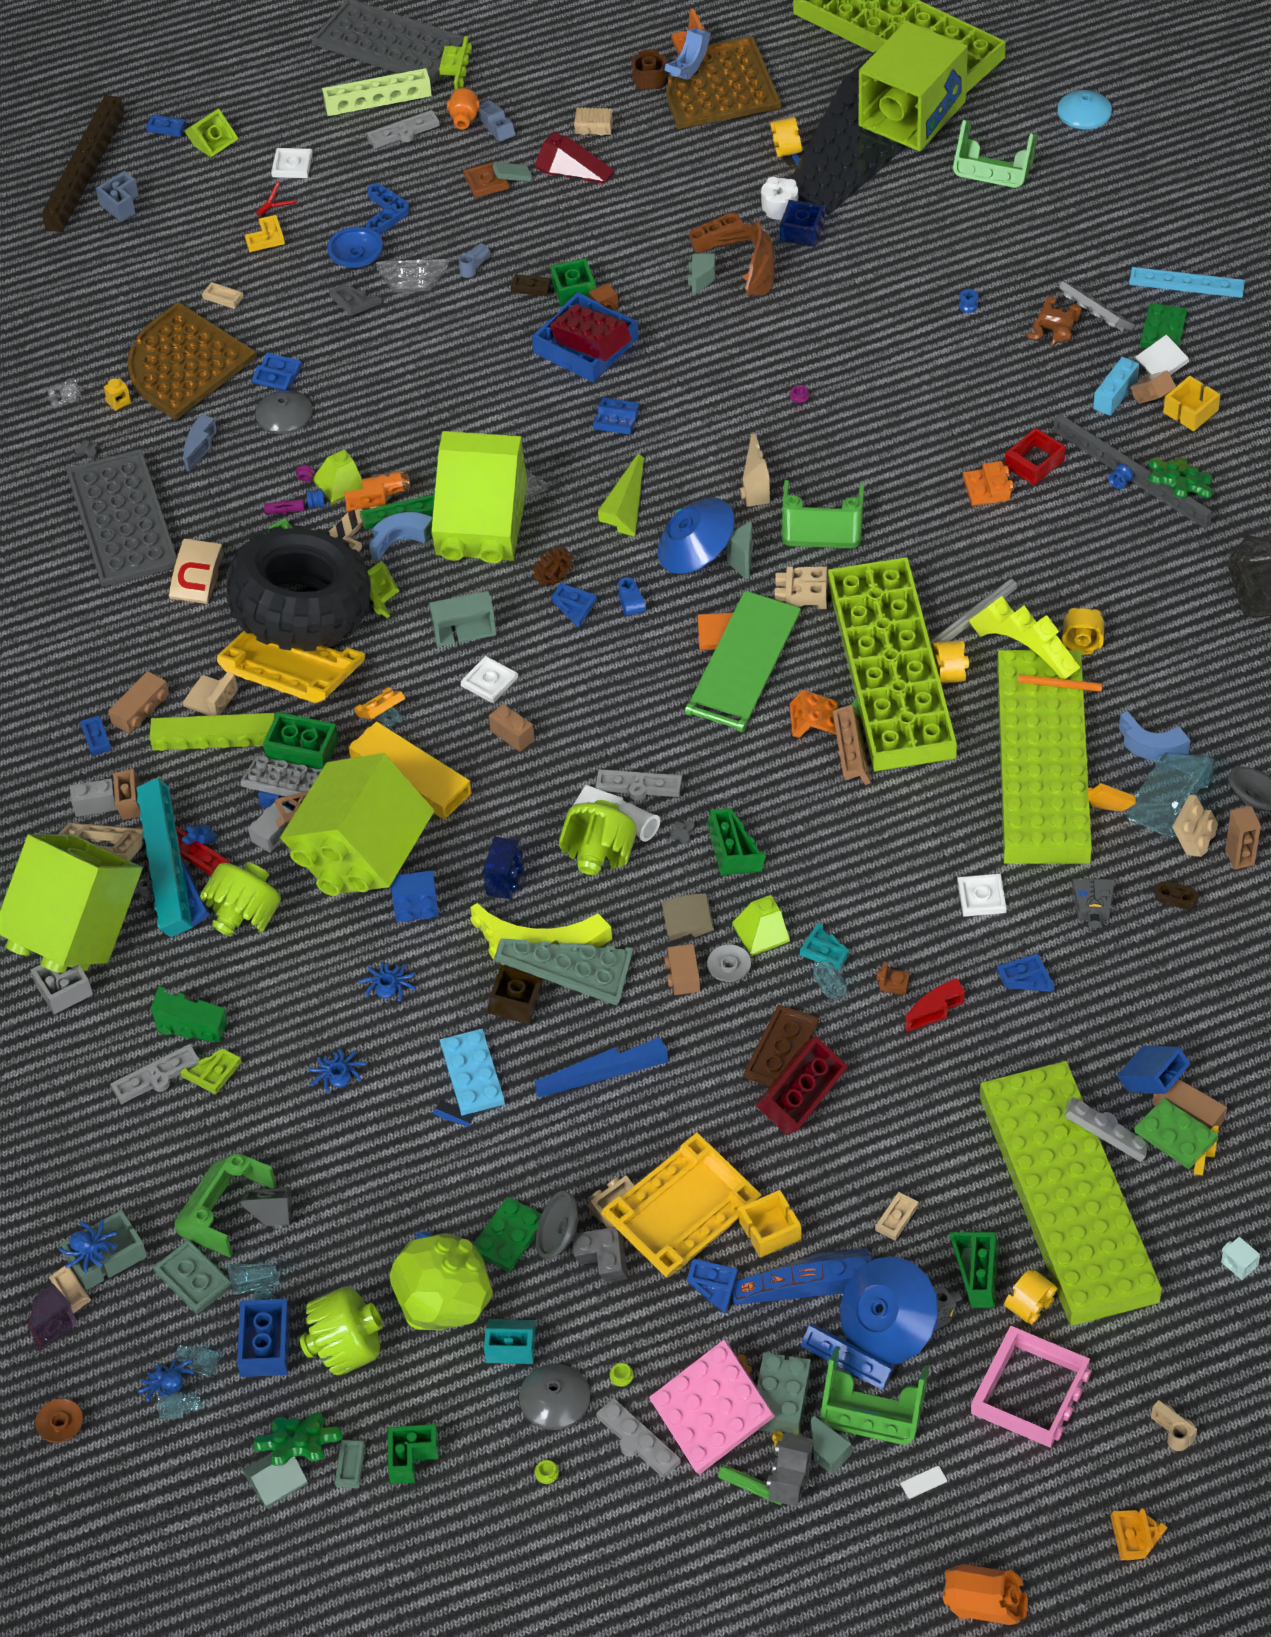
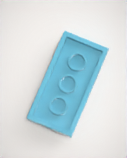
M483 1029L440 1039V1045L461 1115L505 1105Z

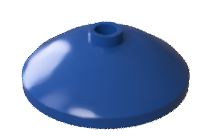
M349 227L335 233L329 240L327 249L329 257L336 264L347 268H359L371 264L381 255L383 243L380 235L372 229Z

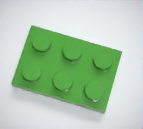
M1165 1098L1135 1126L1136 1134L1187 1169H1190L1218 1140V1134Z

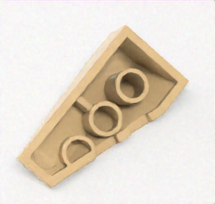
M751 434L743 475V487L740 488L741 499H745L747 507L770 503L769 473L765 459H763V453L760 451L756 434Z

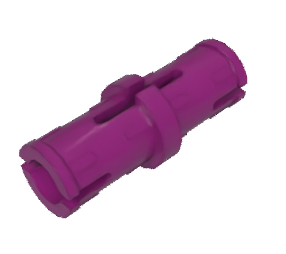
M283 499L281 502L264 503L265 515L280 513L287 515L290 512H304V500L286 501V499Z

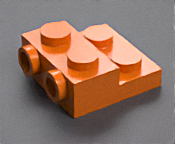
M1002 461L982 464L981 470L963 472V480L971 506L1010 500L1011 492L1014 490L1013 482L1007 479L1009 477L1008 466H1003Z

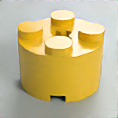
M795 117L770 122L774 145L778 146L775 147L777 158L802 152Z
M1070 609L1063 621V645L1067 646L1070 650H1081V655H1090L1097 648L1100 649L1104 642V619L1101 616V612L1096 609Z
M963 640L933 643L932 652L941 683L966 681L965 668L969 667L968 656H964L965 644Z
M1031 1268V1271H1026L1013 1287L1015 1289L1013 1292L1014 1296L1008 1295L1004 1306L1026 1323L1033 1326L1041 1315L1039 1314L1041 1309H1048L1055 1299L1053 1296L1058 1288Z

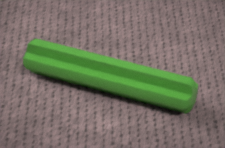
M726 1465L720 1468L718 1473L720 1479L769 1500L770 1490L766 1489L767 1483ZM772 1501V1502H774V1503H776V1504L782 1505V1503H780V1502Z

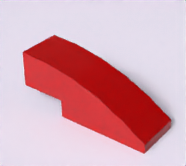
M955 978L922 997L905 1016L906 1032L947 1018L948 1009L964 1004V989L959 980Z

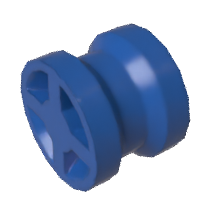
M972 289L961 291L959 297L960 310L965 313L975 312L978 308V293Z
M1119 464L1108 476V480L1113 487L1123 489L1127 482L1133 478V472L1128 466Z
M322 488L317 491L306 490L309 509L317 506L325 508Z

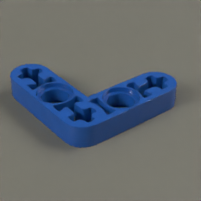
M375 183L368 187L369 199L384 208V210L368 220L366 228L372 229L381 235L409 214V205L407 201L381 184ZM386 199H392L391 202H385ZM385 217H392L389 220L383 219Z

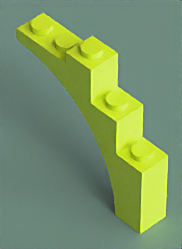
M1001 596L969 620L980 637L986 634L997 633L1007 635L1028 646L1061 679H1066L1080 668L1056 635L1059 631L1047 615L1036 622L1025 606L1014 612L1003 596Z
M478 903L470 907L472 915L470 920L476 928L479 927L483 931L484 937L489 941L490 949L488 951L493 959L501 938L527 940L530 943L546 941L549 944L557 945L560 943L587 944L598 948L612 940L611 926L599 914L569 926L552 929H533L502 921L488 913Z

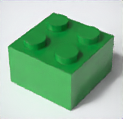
M586 258L550 266L551 283L560 307H563L577 292L589 297V291L596 289L595 281Z

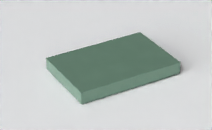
M189 1239L153 1267L154 1272L197 1315L233 1287L232 1282Z

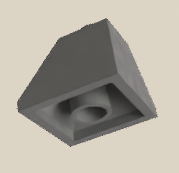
M292 1188L246 1190L241 1200V1205L265 1226H272L273 1229L285 1228L291 1221Z

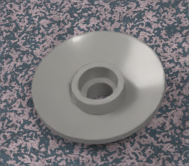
M730 944L722 945L710 953L707 966L711 975L716 979L733 982L742 979L748 974L751 968V958L742 947Z

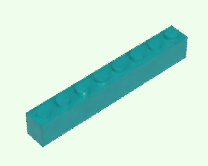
M156 778L136 787L138 794L136 800L140 806L141 813L139 818L143 824L142 836L146 843L145 854L149 861L148 872L152 879L151 890L155 898L154 908L158 916L157 926L161 932H164L169 937H173L193 928L169 786L159 778Z

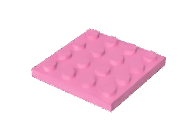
M725 1340L721 1341L649 1397L695 1472L699 1475L775 1417V1414Z

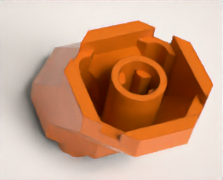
M962 1564L945 1571L946 1582L943 1601L946 1606H950L951 1611L961 1620L972 1618L1012 1625L1019 1623L1021 1619L1027 1617L1028 1597L1026 1592L1022 1593L1020 1586L1024 1584L1022 1578L1012 1569L1001 1571Z

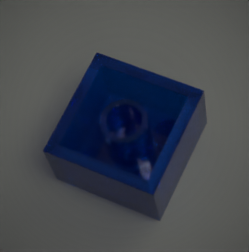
M789 200L780 222V241L816 247L825 223V206Z
M494 836L483 868L486 896L511 900L513 892H517L519 885L518 877L524 871V863L521 862L523 850H520L518 840Z

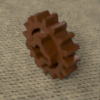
M554 547L550 552L547 550L545 556H540V561L535 562L537 567L532 569L534 571L532 575L540 585L543 584L547 587L550 583L553 586L555 582L560 583L562 577L566 578V573L571 572L570 567L574 565L572 562L574 558L566 548L559 547L557 550Z

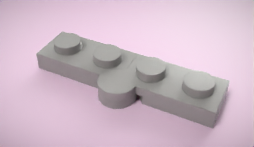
M430 110L367 132V139L374 149L399 140L410 142L414 139L415 134L440 126L439 120L434 112Z
M599 769L596 789L605 792L629 793L631 799L636 801L644 799L646 795L680 797L682 775Z
M189 1044L110 1085L119 1102L123 1104L151 1089L158 1092L167 1090L170 1086L169 1080L181 1075L182 1069L186 1068L189 1070L199 1065L198 1061L200 1060Z
M1074 1097L1067 1101L1064 1117L1139 1162L1146 1157L1148 1141L1118 1124L1117 1118L1112 1113H1099Z
M614 1398L596 1413L597 1418L621 1439L620 1449L625 1456L631 1457L638 1453L639 1457L663 1479L681 1463L680 1458Z

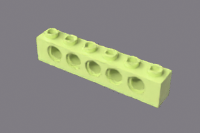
M426 68L322 88L327 116L432 96L430 79Z

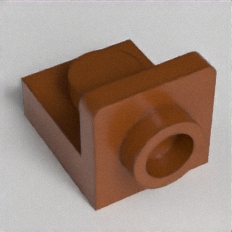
M884 962L882 969H878L876 982H880V991L906 995L910 972L888 969V962Z

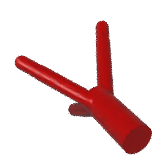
M276 182L268 201L256 211L259 217L264 215L271 207L296 203V200L272 203L280 182Z

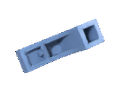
M698 28L687 30L681 54L676 60L666 63L664 71L670 72L672 76L686 80L693 76L705 56L711 33Z
M405 512L383 519L372 529L374 538L369 544L371 558L379 561L387 548L398 540L412 539L426 544L432 535L433 517L422 513Z
M1128 711L1120 714L1119 730L1124 735L1123 745L1135 755L1153 761H1169L1189 754L1191 740L1179 726L1164 733H1152L1140 727Z

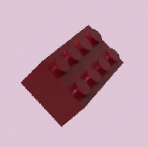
M578 304L570 307L567 312L557 317L550 324L557 344L603 361L609 359L632 341L625 321Z
M814 1036L804 1042L756 1102L755 1106L788 1136L802 1126L848 1066L817 1036Z

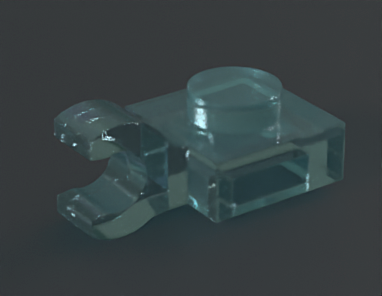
M179 1345L176 1351L178 1361L184 1362L192 1359L193 1362L189 1364V1369L212 1377L220 1359L219 1352L197 1346L194 1352L186 1346Z
M182 1392L167 1393L169 1395L167 1398L160 1394L157 1396L159 1419L183 1418L184 1411H196L201 1406L200 1396H191L183 1399Z

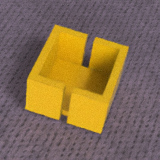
M1189 376L1165 396L1163 413L1176 421L1180 419L1182 425L1195 431L1219 410L1220 394L1208 386L1204 388L1203 393V383Z
M780 1190L739 1208V1223L748 1238L751 1237V1243L760 1258L801 1240V1224L792 1209L790 1210V1206Z

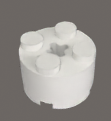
M770 177L762 186V211H765L769 218L782 220L786 219L790 214L793 216L797 212L798 187L795 180Z

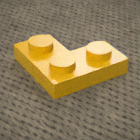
M276 215L260 218L261 231L245 235L249 252L285 244Z

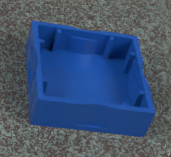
M577 292L560 309L557 315L548 320L532 336L533 353L594 383L639 338L638 321L617 311L610 310L599 302ZM578 304L625 321L632 341L609 359L603 361L557 344L550 324L557 317L567 312L570 307Z

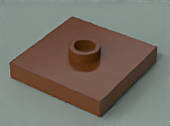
M494 162L463 170L464 177L474 198L509 189L506 179L497 178L492 167Z

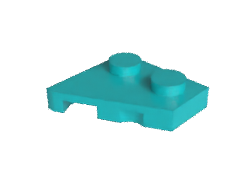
M817 923L801 947L800 956L840 970L849 956V950L843 944H840L832 934L828 935L823 930L822 924Z

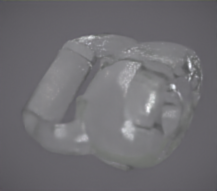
M74 378L67 379L65 382L54 385L48 390L51 405L55 407L62 406L67 402H76L81 396L79 386ZM56 390L60 391L62 398L60 401L57 399Z

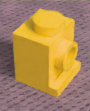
M120 378L111 379L104 386L105 401L114 411L131 403L128 387ZM119 396L122 397V399L116 401V398H117V397H119Z

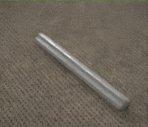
M1009 579L934 637L930 641L931 648L933 643L952 640L971 625L969 622L971 618L1001 596L1005 598L1016 590L1017 583L1013 579Z

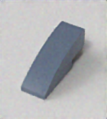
M490 100L479 104V110H477L479 118L499 142L515 136L513 123L505 117L504 110Z
M201 414L195 421L186 438L183 458L186 470L189 472L212 448L210 439L217 433L215 420L204 414Z

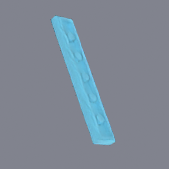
M1132 267L1129 285L1240 298L1243 296L1245 280L1137 267Z

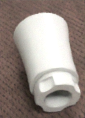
M623 800L616 804L620 811L633 819L637 827L636 835L642 841L646 842L656 834L660 826V817L658 815L649 813Z

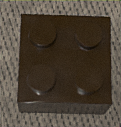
M501 965L489 996L487 1013L530 1025L542 993L543 978L513 967Z

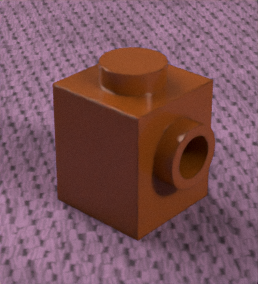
M608 283L589 291V298L599 302L602 306L610 310L618 308L617 293Z

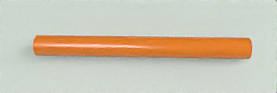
M1021 674L1018 677V683L1102 692V683Z

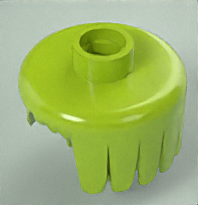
M596 800L595 803H578L573 805L567 812L559 838V847L565 855L569 850V857L572 859L576 857L578 852L577 865L579 871L588 875H597L601 871L600 866L603 865L605 856L608 860L610 859L611 869L616 868L617 865L620 868L628 863L637 827L633 819L620 811L619 807L612 802Z
M247 862L243 869L230 863H221L216 867L200 894L201 900L203 902L206 900L208 907H211L214 903L213 910L217 913L216 916L218 918L216 921L213 920V928L227 936H231L235 933L233 931L234 928H238L243 919L250 920L254 915L251 923L254 926L258 924V933L265 930L281 902V896L278 891L266 883L269 874L265 870L250 862Z
M341 1287L307 1304L306 1314H309L306 1318L307 1324L317 1322L309 1328L310 1334L305 1332L300 1337L301 1348L308 1358H316L317 1354L322 1359L330 1357L323 1361L326 1367H331L329 1371L335 1375L346 1374L377 1359L380 1353L378 1331L383 1328L380 1314L373 1303L366 1305L362 1297L351 1287Z

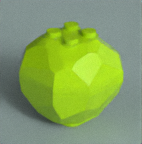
M448 1233L410 1240L394 1261L390 1272L391 1286L406 1321L412 1328L418 1330H445L446 1328L471 1324L478 1318L493 1295L485 1263L477 1247L466 1239Z

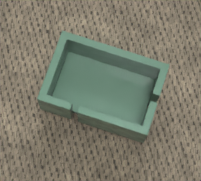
M489 591L429 603L432 629L437 647L455 644L451 629L453 625L455 626L459 643L496 635L494 611Z
M122 1210L104 1219V1227L100 1238L110 1232H117V1235L103 1240L116 1245L117 1248L113 1249L108 1246L110 1254L106 1251L99 1253L104 1257V1261H100L103 1263V1266L96 1265L90 1260V1257L87 1273L84 1272L83 1268L85 1257L71 1266L86 1291L103 1282L104 1276L107 1275L110 1278L147 1257L142 1240L134 1228H132L131 1223ZM100 1222L91 1226L95 1232V1237L98 1233ZM70 1238L60 1243L63 1249L77 1252L71 1248ZM64 1254L68 1263L79 1257Z
M763 1353L757 1388L775 1414V1417L758 1429L759 1431L773 1433V1431L778 1430L783 1434L785 1432L800 1434L811 1375V1359L789 1356V1360H785L784 1355Z

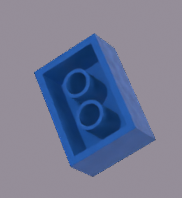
M287 1299L240 1301L237 1365L241 1377L288 1375L291 1312Z

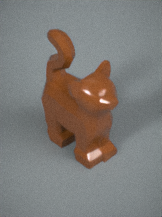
M1048 296L1043 303V308L1037 320L1032 325L1035 333L1027 332V338L1038 340L1043 336V329L1053 330L1052 347L1057 342L1063 343L1071 340L1072 334L1070 331L1073 329L1074 321L1080 319L1082 307L1073 304L1068 311L1063 312V307H1060V309L1053 307L1057 298Z

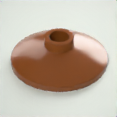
M56 1399L46 1403L39 1410L35 1419L38 1434L44 1440L52 1443L70 1440L80 1431L83 1424V1414L80 1407L68 1399ZM61 1422L64 1423L62 1426H57Z

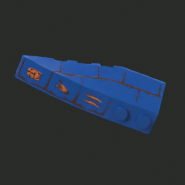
M868 1248L821 1252L737 1280L733 1290L734 1305L843 1294L847 1283L856 1271L871 1262Z

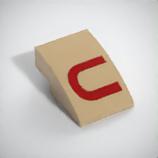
M190 539L183 540L172 576L169 592L170 599L208 604L219 576L218 568L224 556L222 544Z

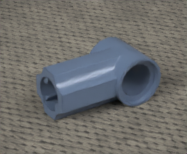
M480 243L469 253H463L459 256L461 276L470 278L476 274V268L490 256V250L486 245Z

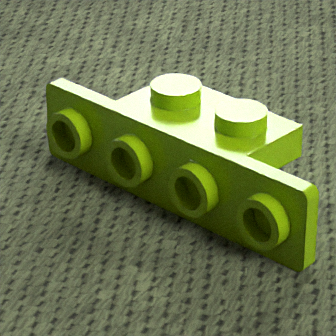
M464 36L462 47L445 46L441 59L440 75H455V90L463 88V77H466V65L469 64L468 54H471L472 44L469 43L468 36Z
M380 561L367 571L371 579L370 600L373 601L374 605L372 607L378 615L382 614L389 618L390 614L384 603L397 594L399 589L386 564Z

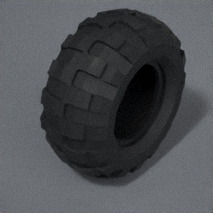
M281 526L271 528L267 534L257 533L252 536L250 541L243 544L233 557L227 572L226 598L230 610L234 613V617L240 624V627L247 634L254 633L257 641L266 645L270 643L279 645V649L289 651L292 648L315 651L318 646L329 648L338 644L342 638H348L366 615L370 602L371 579L362 557L357 550L349 547V542L341 537L334 538L329 535L330 532L319 528L317 530L305 529L306 526H293V528L283 529ZM297 584L310 586L320 591L295 592L277 586Z

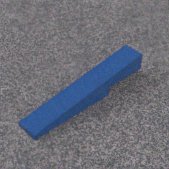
M660 1037L620 1054L616 1048H612L534 1081L536 1095L540 1098L667 1063V1049Z

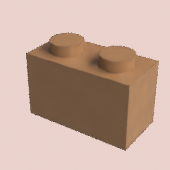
M1168 370L1145 376L1130 386L1134 398L1140 404L1161 398L1176 388V385Z
M502 704L489 715L491 732L519 752L523 751L535 740L533 724L505 704Z
M134 769L113 773L115 805L122 820L139 817L141 812L136 800L138 796L136 787L140 786V782Z
M694 945L667 947L668 956L664 957L665 968L670 969L671 974H667L668 986L673 987L674 995L700 992V979Z

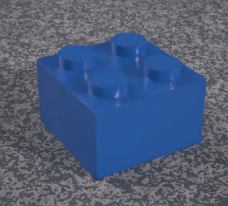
M433 871L396 875L391 884L396 922L430 919L439 916Z

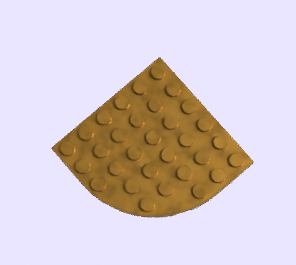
M753 36L708 45L705 56L693 76L687 80L672 75L668 77V84L666 86L667 103L677 130L781 109L780 99Z
M177 302L138 334L137 341L131 346L129 351L128 370L131 382L138 394L148 403L176 421L257 358V354L253 349Z

